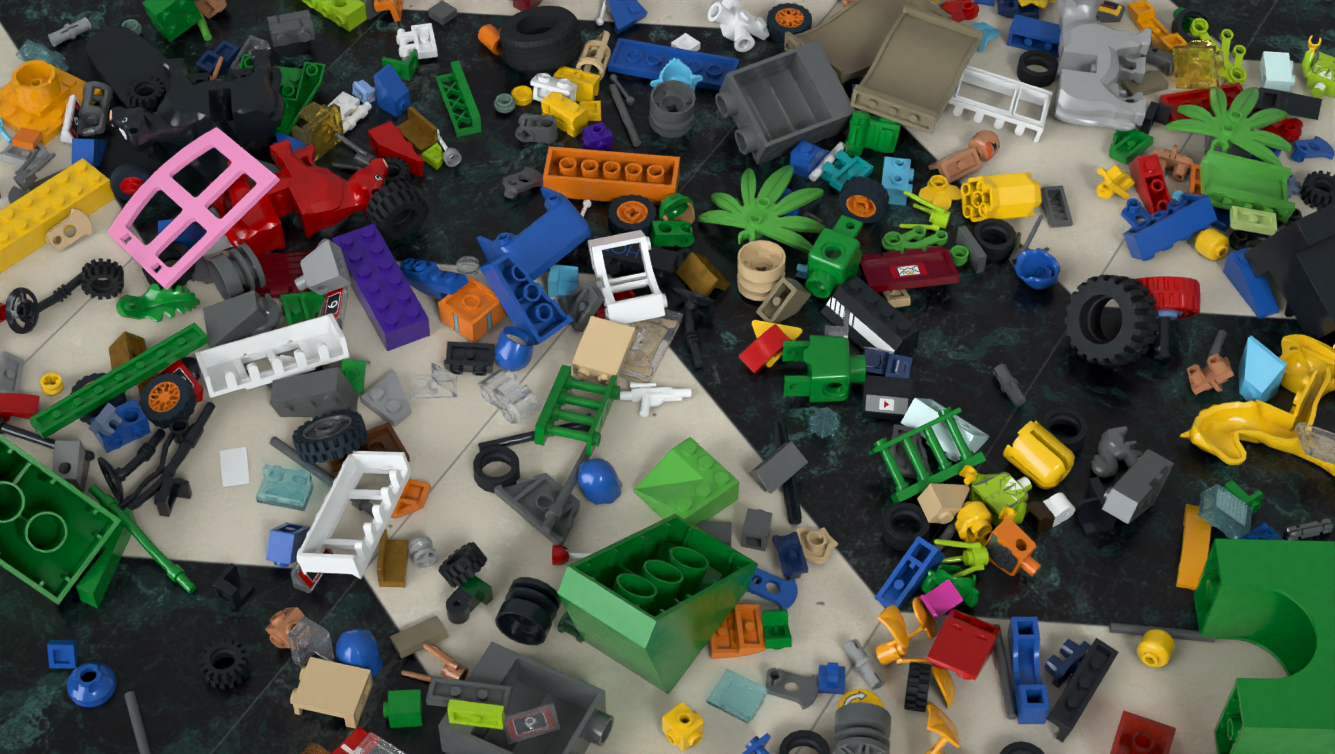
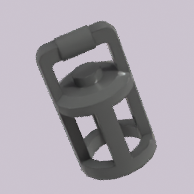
M97 81L84 84L82 105L78 112L77 133L80 136L97 135L105 131L106 123L109 120L110 100L113 98V89L109 85ZM94 89L104 90V95H95ZM92 101L100 102L99 107L93 106ZM85 123H89V124H93V125H98V126H93V127H87V128H85Z

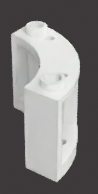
M641 230L588 240L592 268L595 271L596 278H600V281L596 282L605 297L603 304L607 307L604 308L607 320L627 324L665 316L664 308L667 307V299L665 294L661 293L654 276L648 250H651L648 236L646 237ZM639 243L645 272L608 280L602 250ZM647 286L650 287L652 292L650 295L615 301L613 293Z

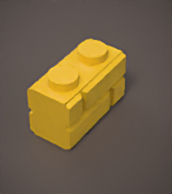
M553 91L541 101L542 115L554 116L557 127L567 132L570 136L576 137L583 132L582 128L588 127V110L563 94Z

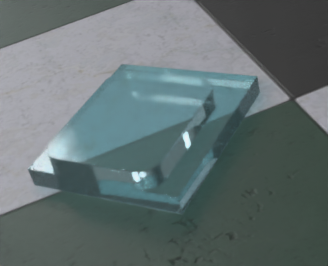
M726 669L706 700V703L748 724L760 709L769 689Z

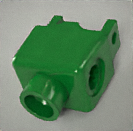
M841 215L833 230L828 228L822 230L808 254L807 280L805 285L812 295L819 298H827L833 295L841 284L858 275L862 250H860V242L855 238L860 232L863 222ZM835 250L831 258L826 256L828 251Z
M810 335L809 341H783L782 361H801L808 364V376H785L784 396H809V403L845 401L849 396L850 383H865V355H850L849 341L846 337Z

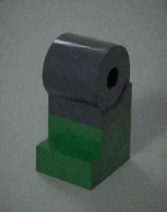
M477 576L470 577L466 583L463 582L446 601L448 620L453 624L465 623L469 619L470 613L481 602L487 606L493 599L492 587Z

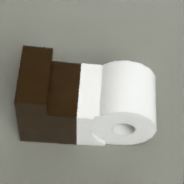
M1056 493L1040 503L1033 501L1027 504L1024 519L1037 535L1070 518L1075 512V507L1063 493Z

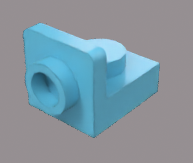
M985 22L971 26L984 31L979 52L984 51L987 42L997 39L1000 30Z

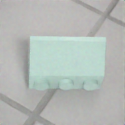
M914 398L901 423L907 427L917 428L938 418V412L946 408L932 399ZM954 415L953 418L969 450L975 454L990 436L959 416ZM942 421L931 426L942 449L946 452V457L955 462L961 461L959 458L961 454L945 422ZM921 431L920 435L926 439L923 431Z

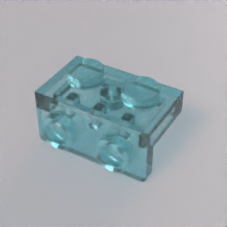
M29 39L25 41L16 53V56L25 62L42 60L65 72L69 69L62 54L57 51L53 52L43 44H37Z
M264 465L262 469L264 478L256 495L257 502L305 511L314 489L311 474L303 470H291L277 465Z

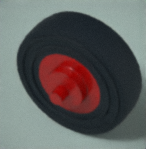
M129 163L121 165L111 174V189L115 196L129 201L136 191L149 179L150 174L145 167L139 164Z

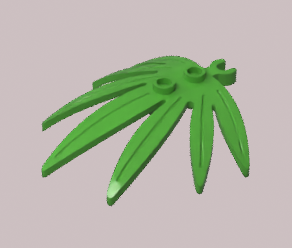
M1213 86L1210 89L1209 100L1215 117L1200 106L1181 105L1178 107L1177 112L1192 119L1173 121L1165 126V130L1187 131L1217 137L1212 141L1210 150L1220 148L1222 153H1227V150L1235 144L1266 163L1278 166L1283 165L1278 157L1266 146L1289 153L1292 148L1286 140L1274 133L1261 130L1251 131L1287 119L1288 113L1284 110L1269 108L1247 118L1259 98V88L1250 87L1240 92L1232 102L1229 111H1226L1227 99L1224 91L1217 86Z
M787 165L775 171L765 181L758 197L755 198L756 177L754 171L751 168H747L741 179V195L744 206H740L738 201L729 194L714 193L711 195V200L723 210L705 212L698 216V222L744 228L745 230L741 231L738 235V244H741L745 239H749V242L765 235L809 254L813 246L805 238L793 231L821 233L825 226L807 217L779 216L823 196L824 191L820 188L800 189L787 195L777 203L789 185L794 172V165Z

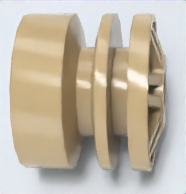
M757 240L743 245L739 250L737 287L739 292L746 298L754 301H764L782 276L785 277L786 255L778 244L771 241Z

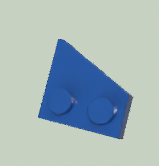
M606 0L607 6L610 8V17L615 24L614 31L616 34L621 33L647 16L648 12L637 0Z

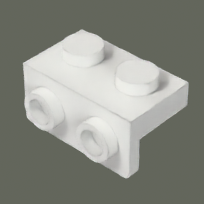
M538 73L531 80L530 85L534 86L533 100L542 101L543 98L554 91L563 94L574 102L576 101L577 84L570 82L568 79H558L546 73Z

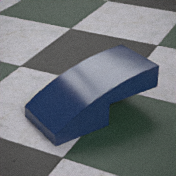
M997 0L998 14L1014 19L1015 14L1039 20V8L1035 4L1030 3L1027 6H1021L1018 0Z
M223 40L213 52L208 49L195 65L213 75L220 56L223 57V61L219 71L231 64L242 52L239 47Z
M864 346L862 355H865L866 372L883 374L885 377L909 378L913 357Z

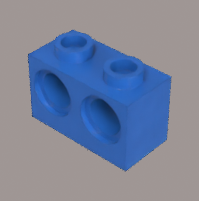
M135 399L115 407L116 410L114 412L122 419V422L118 427L109 423V426L115 430L111 436L100 432L95 434L106 453L119 449L151 433L147 417ZM97 416L90 419L91 424L94 422Z

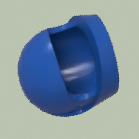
M512 326L504 327L498 335V342L494 351L497 365L508 372L524 369L532 359L533 338L519 328ZM506 335L519 337L526 343V346L512 341Z

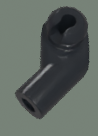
M193 357L181 358L180 360L196 380H199L200 369L197 360Z

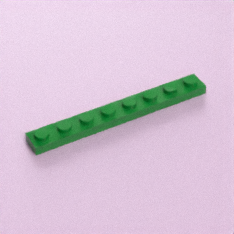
M194 322L29 418L30 424L45 439L209 342L208 336Z

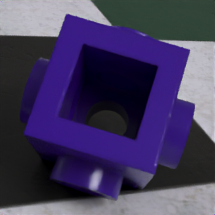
M603 122L582 128L583 138H581V145L583 149L612 151L613 134L610 129L605 127Z

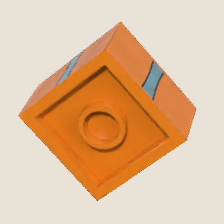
M470 276L467 278L469 282L454 294L445 296L438 304L440 321L472 343H476L506 317V313L494 291Z

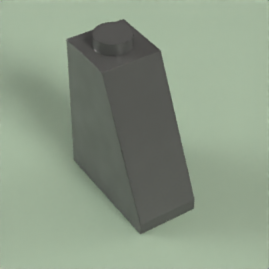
M255 290L203 308L209 348L244 339L268 320L266 313L268 303L266 299L261 297Z

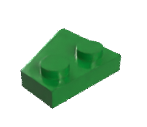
M313 291L280 295V305L286 325L289 326L317 318L324 295H318Z

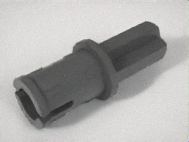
M1005 364L996 366L993 374L1000 382L1002 392L1007 393L1016 407L1021 406V404L1026 402V398L1018 387V380L1013 378Z

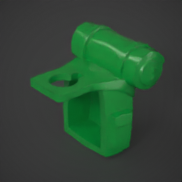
M855 110L850 118L849 133L845 141V153L852 157L860 156L864 148L873 149L876 152L893 153L899 138L901 123L878 115H870L869 112L863 110Z

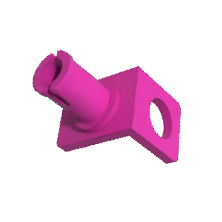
M946 580L926 595L922 594L920 596L921 601L935 620L963 601V598L950 580Z

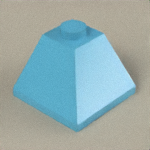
M1253 336L1248 337L1238 366L1239 393L1247 401L1253 400L1255 402L1257 399L1267 402L1277 394L1287 364Z

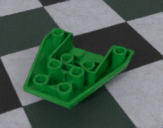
M243 54L239 69L252 68L253 70L251 55ZM304 62L303 69L277 66L282 73L280 93L285 104V111L281 123L278 124L277 129L270 137H276L275 133L277 132L289 136L320 88L326 68L325 64Z

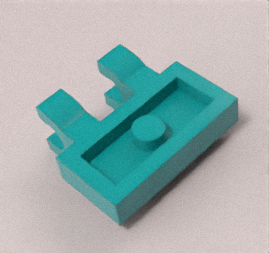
M840 150L835 155L838 160L834 162V165L828 161L822 165L824 172L820 175V178L829 181L830 186L841 192L843 184L847 179L849 180L851 177L857 176L868 177L873 172L874 166L857 155L852 159L847 153Z

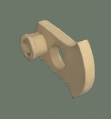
M71 208L70 215L50 229L45 236V240L57 250L62 251L81 236L92 235L91 222L86 214ZM72 224L75 232L72 236L67 237L64 234V228ZM55 236H57V243L53 242V238Z

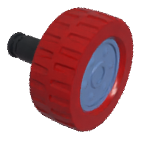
M1157 276L1137 278L1136 280L1140 281L1141 285L1146 286L1150 291L1147 295L1154 297L1156 301L1154 309H1158L1159 314L1156 317V323H1159L1158 330H1155L1153 334L1156 338L1152 343L1154 351L1152 358L1154 360H1169L1172 357L1170 354L1171 320L1188 318L1200 313V284L1197 280L1187 277Z

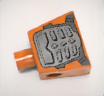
M1008 516L992 531L985 544L989 561L1010 576H1014L1022 568L1033 577L1042 566L1031 557L1037 547L1035 542Z

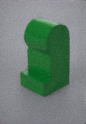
M652 221L650 240L651 245L654 247L662 248V246L677 245L684 248L691 246L695 241L692 225L687 221Z

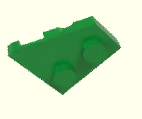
M1135 128L1129 131L1117 130L1109 149V157L1127 165L1153 145L1154 137Z

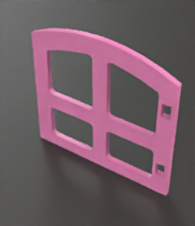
M216 127L188 144L155 171L127 202L107 233L158 283L168 290L280 179ZM211 148H216L232 163L198 197H193L173 179V176ZM242 174H247L257 183L256 186L223 218L218 219L208 210V207ZM162 190L183 210L148 245H144L129 231V228L155 193ZM198 222L207 230V233L175 265L170 268L167 267L158 258L160 253L191 223ZM129 236L132 237L127 244L124 242ZM159 265H161L162 268L158 271V273L154 271Z

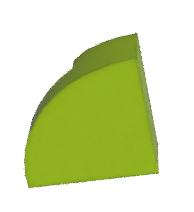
M435 143L421 154L422 159L435 169L440 168L443 163V151L438 143Z

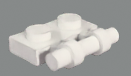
M431 23L412 25L409 32H405L404 29L397 31L396 41L400 45L398 51L403 61H408L414 49L418 51V59L438 57Z
M342 92L316 116L317 122L332 130L339 126V131L346 133L356 126V122L359 119H363L368 115V111L372 106L369 102L360 105V99Z

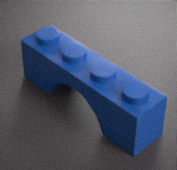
M1011 617L1007 637L1018 724H1045L1050 707L1047 685L1042 683L1040 674L1038 618Z

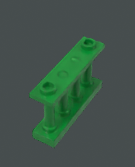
M562 365L536 422L535 444L544 446L547 438L552 437V435L587 442L586 455L591 456L594 447H598L600 444L601 430L614 400H618L620 394V386H617V376L612 375L609 385L605 386L575 380L571 376V366ZM577 389L601 394L604 397L602 401L568 395V390ZM569 404L598 411L596 416L593 417L561 410V406ZM560 419L589 425L591 428L588 433L554 426V422Z
M950 406L939 411L938 418L890 441L885 437L873 443L875 448L868 451L870 456L880 451L897 486L895 488L896 493L890 495L894 504L924 491L930 483L939 484L959 474L965 465L974 467L986 461L982 452L974 455L973 451L969 450L953 418L954 415L962 412L960 407L952 410ZM942 421L945 422L961 454L959 457L961 461L954 465L951 461H948L931 427ZM923 431L940 465L938 467L940 472L931 475L930 471L927 472L910 436ZM900 441L918 475L916 477L918 482L911 486L909 482H905L889 449L890 446Z

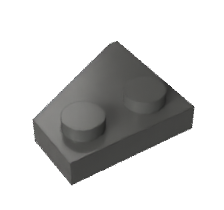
M588 281L581 285L579 289L570 291L569 296L560 297L557 301L564 313L569 314L574 319L570 322L574 330L583 332L590 317L595 314L605 297L595 282Z

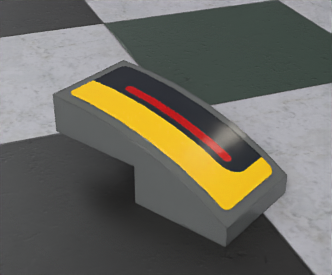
M1105 0L1099 7L1096 16H1099L1100 23L1120 22L1125 6Z

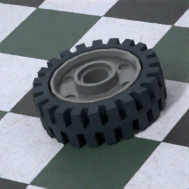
M341 410L339 413L333 411L329 415L327 413L322 414L320 418L314 417L312 418L313 421L308 420L304 423L305 425H300L298 430H295L292 435L300 460H304L305 463L310 462L311 464L316 462L324 463L326 460L330 462L334 461L336 457L338 459L343 458L344 454L350 455L353 453L352 450H358L368 439L361 414L357 411L353 412V410H348L347 412L346 410Z

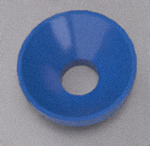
M94 661L81 664L75 668L67 681L69 697L74 703L82 707H95L105 703L112 697L117 686V680L111 668L104 663ZM87 672H95L97 674L96 678L90 682L81 680L82 676Z

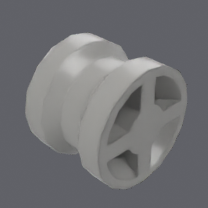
M418 537L412 540L407 547L409 554L413 556V563L417 568H426L437 561L438 554L432 548L433 543L429 537Z

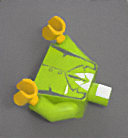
M1310 36L1307 44L1309 50L1306 51L1301 65L1303 77L1308 80L1306 87L1311 90L1312 95L1316 98H1321L1323 95L1334 98L1335 57L1319 51L1315 53V50L1320 47L1321 37L1318 44H1312V36Z
M965 465L959 475L965 477L964 483L966 485L972 484L969 500L984 503L992 515L991 523L997 527L1007 516L1015 524L1022 523L1026 514L1027 491L1032 489L1030 480L1027 477H1022L1016 481L1008 472L979 474L972 466Z

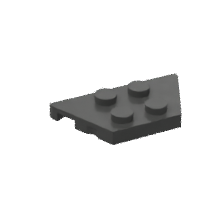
M547 473L535 475L530 479L516 480L515 485L504 488L502 485H497L494 487V491L499 498L541 532L540 529L546 519L545 514L548 508L555 503L563 486ZM570 494L562 509L563 514L560 520L554 524L549 534L542 533L553 544L564 545L580 509V501Z

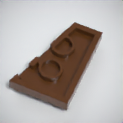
M390 422L367 430L368 439L365 441V444L360 446L358 450H352L405 452L407 461L410 462L409 454ZM344 454V457L340 459L338 457L334 458V461L329 462L326 460L332 472L341 470L342 464L348 456L347 454Z

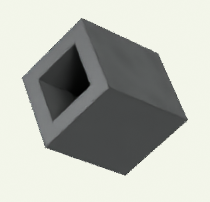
M748 508L742 529L741 547L766 551L772 525V513L761 509Z

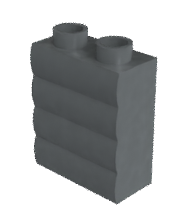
M818 40L727 73L719 93L715 96L720 114L724 118L732 116L738 127L735 131V140L739 150L743 154L751 153L757 165L791 153L802 140L817 143L825 138L846 131L850 125L852 113L855 111V108L850 106L851 101Z
M491 642L467 681L512 686L510 705L505 720L549 708L556 727L511 740L505 723L503 730L449 723L448 711L438 725L441 748L446 754H585L590 743L600 747L604 745L612 730L614 717L606 713L605 690Z

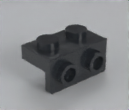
M447 341L446 360H444L445 370L454 375H461L463 372H472L476 376H486L487 373L493 374L495 344Z

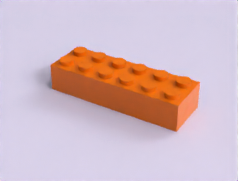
M549 146L543 174V187L561 193L566 198L614 202V200L621 198V196L640 195L648 198L654 205L660 206L663 198L672 193H677L680 176V157Z

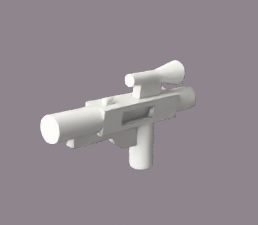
M630 382V391H620V401L632 400V402H641L639 414L643 417L649 415L650 407L659 406L664 401H682V398L691 397V388H653L656 387V383Z

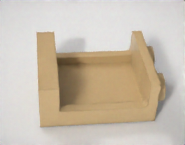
M591 316L572 360L573 373L581 379H593L606 386L609 385L612 375H616L618 386L619 373L630 346L634 347L637 340L635 328Z
M310 657L307 666H303L301 669L298 688H294L291 694L290 703L293 704L295 714L301 715L303 709L341 717L344 718L346 727L356 729L373 686L371 670Z

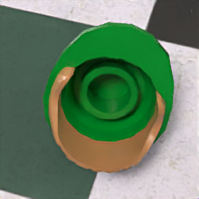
M679 193L667 195V197L662 199L659 206L660 221H687L692 224L695 220L693 200Z

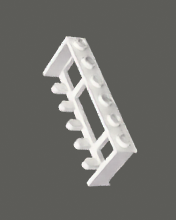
M967 65L949 104L955 105L953 110L955 116H961L964 108L975 111L973 120L977 123L982 121L984 114L996 118L994 123L996 129H1001L1005 121L1017 124L1015 134L1019 136L1023 134L1025 128L1036 130L1034 142L1038 143L1044 129L1053 92ZM961 82H967L1011 96L1012 101L1009 111L958 96ZM1019 99L1043 106L1039 121L1015 113Z
M353 451L352 454L347 456L337 478L334 479L331 490L324 499L320 511L316 514L311 529L307 532L306 538L297 552V562L300 564L305 575L307 572L353 574L359 579L362 578L412 472L405 452ZM363 473L389 474L391 480L389 487H382L381 490L355 489ZM350 499L382 500L380 505L374 504L372 507L373 521L364 523L365 537L363 540L330 539ZM325 548L356 550L357 554L355 556L323 554Z

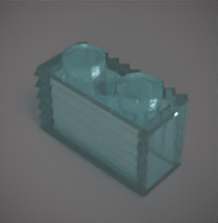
M1218 484L1200 494L1201 500L1198 506L1200 507L1198 515L1205 519L1209 525L1218 528L1230 539H1239L1250 533L1253 507L1245 505V502L1238 500V497L1231 495V492H1227L1224 487H1220Z

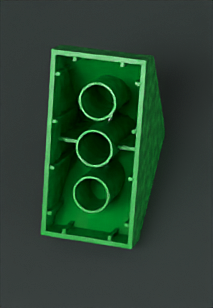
M0 434V566L59 605L121 522V519Z
M673 514L568 565L557 594L583 641L666 694H669L746 593L758 563L680 516Z

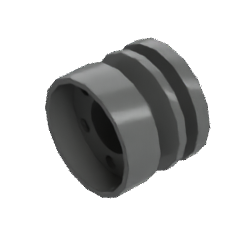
M667 80L657 84L652 89L649 122L654 132L663 137L677 138L687 134L692 129L696 97L689 85L682 81Z
M245 243L238 245L237 249L232 248L229 250L230 260L223 253L207 260L209 273L224 300L244 294L243 286L248 292L255 290V287L260 289L266 286L261 264L251 248Z
M858 702L841 706L836 711L833 754H890L891 716L887 710L875 704Z

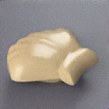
M825 528L820 530L796 529L805 559L810 562L824 564L828 560L831 549L838 545Z

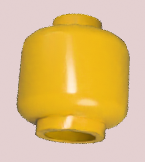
M1208 228L1197 234L1195 248L1206 259L1216 261L1227 255L1229 239L1217 229Z
M1159 629L1147 631L1137 646L1139 659L1147 666L1153 668L1166 666L1175 651L1173 638L1166 631Z

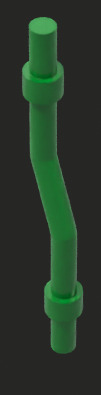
M96 484L89 487L88 492L99 501L102 507L121 519L120 523L132 534L149 555L167 571V576L173 582H178L189 594L196 590L197 586L185 575V571L178 564L174 565L152 543L136 523L117 506V501L111 495H106Z

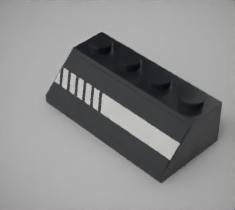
M857 275L841 284L820 312V315L862 352L864 346L906 355L917 348L920 329Z

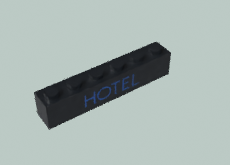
M592 231L585 241L561 260L592 268L588 240L608 237L610 235ZM639 243L602 250L606 271L624 276L645 272ZM651 246V250H648L656 282L658 285L670 287L678 269V252Z

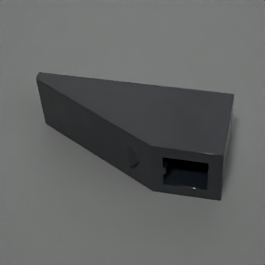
M1260 87L1259 98L1254 109L1276 108L1286 111L1290 116L1318 120L1322 99Z

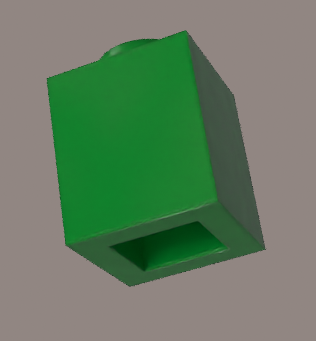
M421 689L388 691V701L383 702L384 718H389L390 728L422 726L423 703Z

